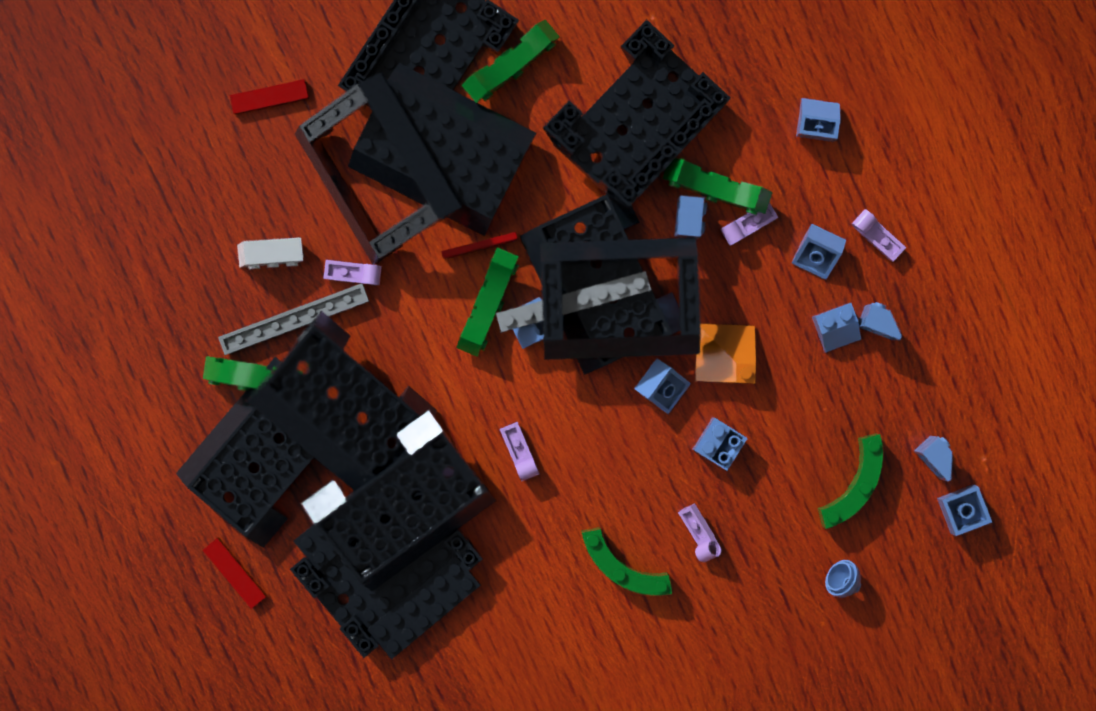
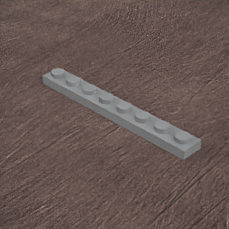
M646 271L563 294L562 315L650 291L651 288ZM542 301L496 313L501 332L543 321Z
M363 283L222 335L218 339L224 355H228L308 325L320 311H323L329 317L367 303L369 299Z

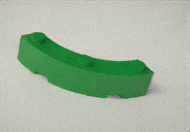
M546 19L537 23L520 39L522 43H518L514 48L510 47L497 57L491 66L486 65L473 73L462 84V87L476 103L481 100L487 101L494 95L493 92L511 79L517 80L524 74L523 70L546 50L547 52L551 51L557 45L555 42L560 36Z
M675 158L666 167L662 178L668 181L671 187L680 189V187L706 196V200L713 203L720 201L746 209V212L752 215H757V213L766 214L773 193L761 186L742 181L740 184L731 181L729 177L714 172H705L701 170V167Z
M500 248L496 249L471 315L459 338L457 349L477 357L480 350H485L488 340L485 338L496 312H501L505 302L502 301L511 275L515 276L519 265L516 263L519 256Z
M206 356L203 379L209 380L208 384L220 385V382L238 385L239 390L249 391L250 387L257 388L272 370H267V366Z
M875 433L858 438L860 452L859 467L851 484L842 496L823 507L817 508L822 527L825 529L836 526L853 516L872 495L878 483L883 463V446L880 434Z
M600 527L581 531L585 546L592 560L613 582L623 588L641 594H672L667 572L647 573L632 569L613 555L604 541Z

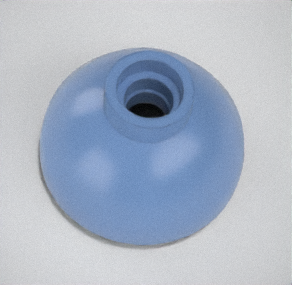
M841 560L835 563L826 576L825 585L827 591L839 598L857 593L861 588L859 568L849 560Z

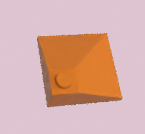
M701 324L700 354H696L695 381L755 383V326Z

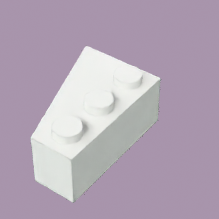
M301 238L243 241L237 245L239 268L259 269L260 266L267 265V268L279 267V264H286L289 267L298 266V262L303 261Z

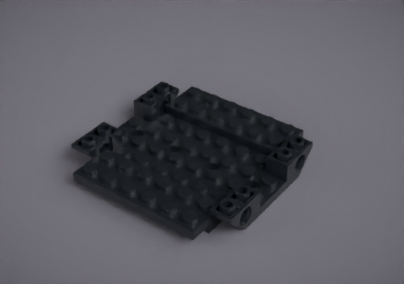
M415 490L412 492L411 497L413 499H420L422 492ZM384 513L379 519L382 522H388L391 516ZM314 524L293 541L306 557L290 568L291 572L314 599L318 598L341 626L339 628L363 658L380 645L388 656L393 659L481 586L469 570L483 560V558L460 528L372 592L360 583ZM350 537L348 539L350 545H356L359 542L357 537ZM340 594L348 595L349 602L347 604L339 602L338 597Z

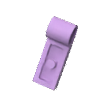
M769 202L766 214L757 213V215L747 213L720 230L729 246L777 219L778 216Z
M864 209L852 223V226L891 262H894L906 247L877 222L878 220L872 213Z
M326 260L323 279L380 285L382 266Z
M518 422L501 428V434L521 481L539 475Z
M695 503L680 510L678 514L698 545L695 550L698 560L707 562L720 556L721 547Z

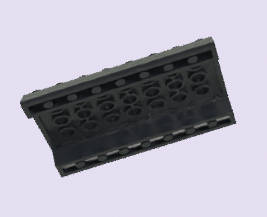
M399 63L387 81L462 205V208L448 216V218L485 236L537 133ZM372 110L353 149L348 167L422 205H426L428 203Z

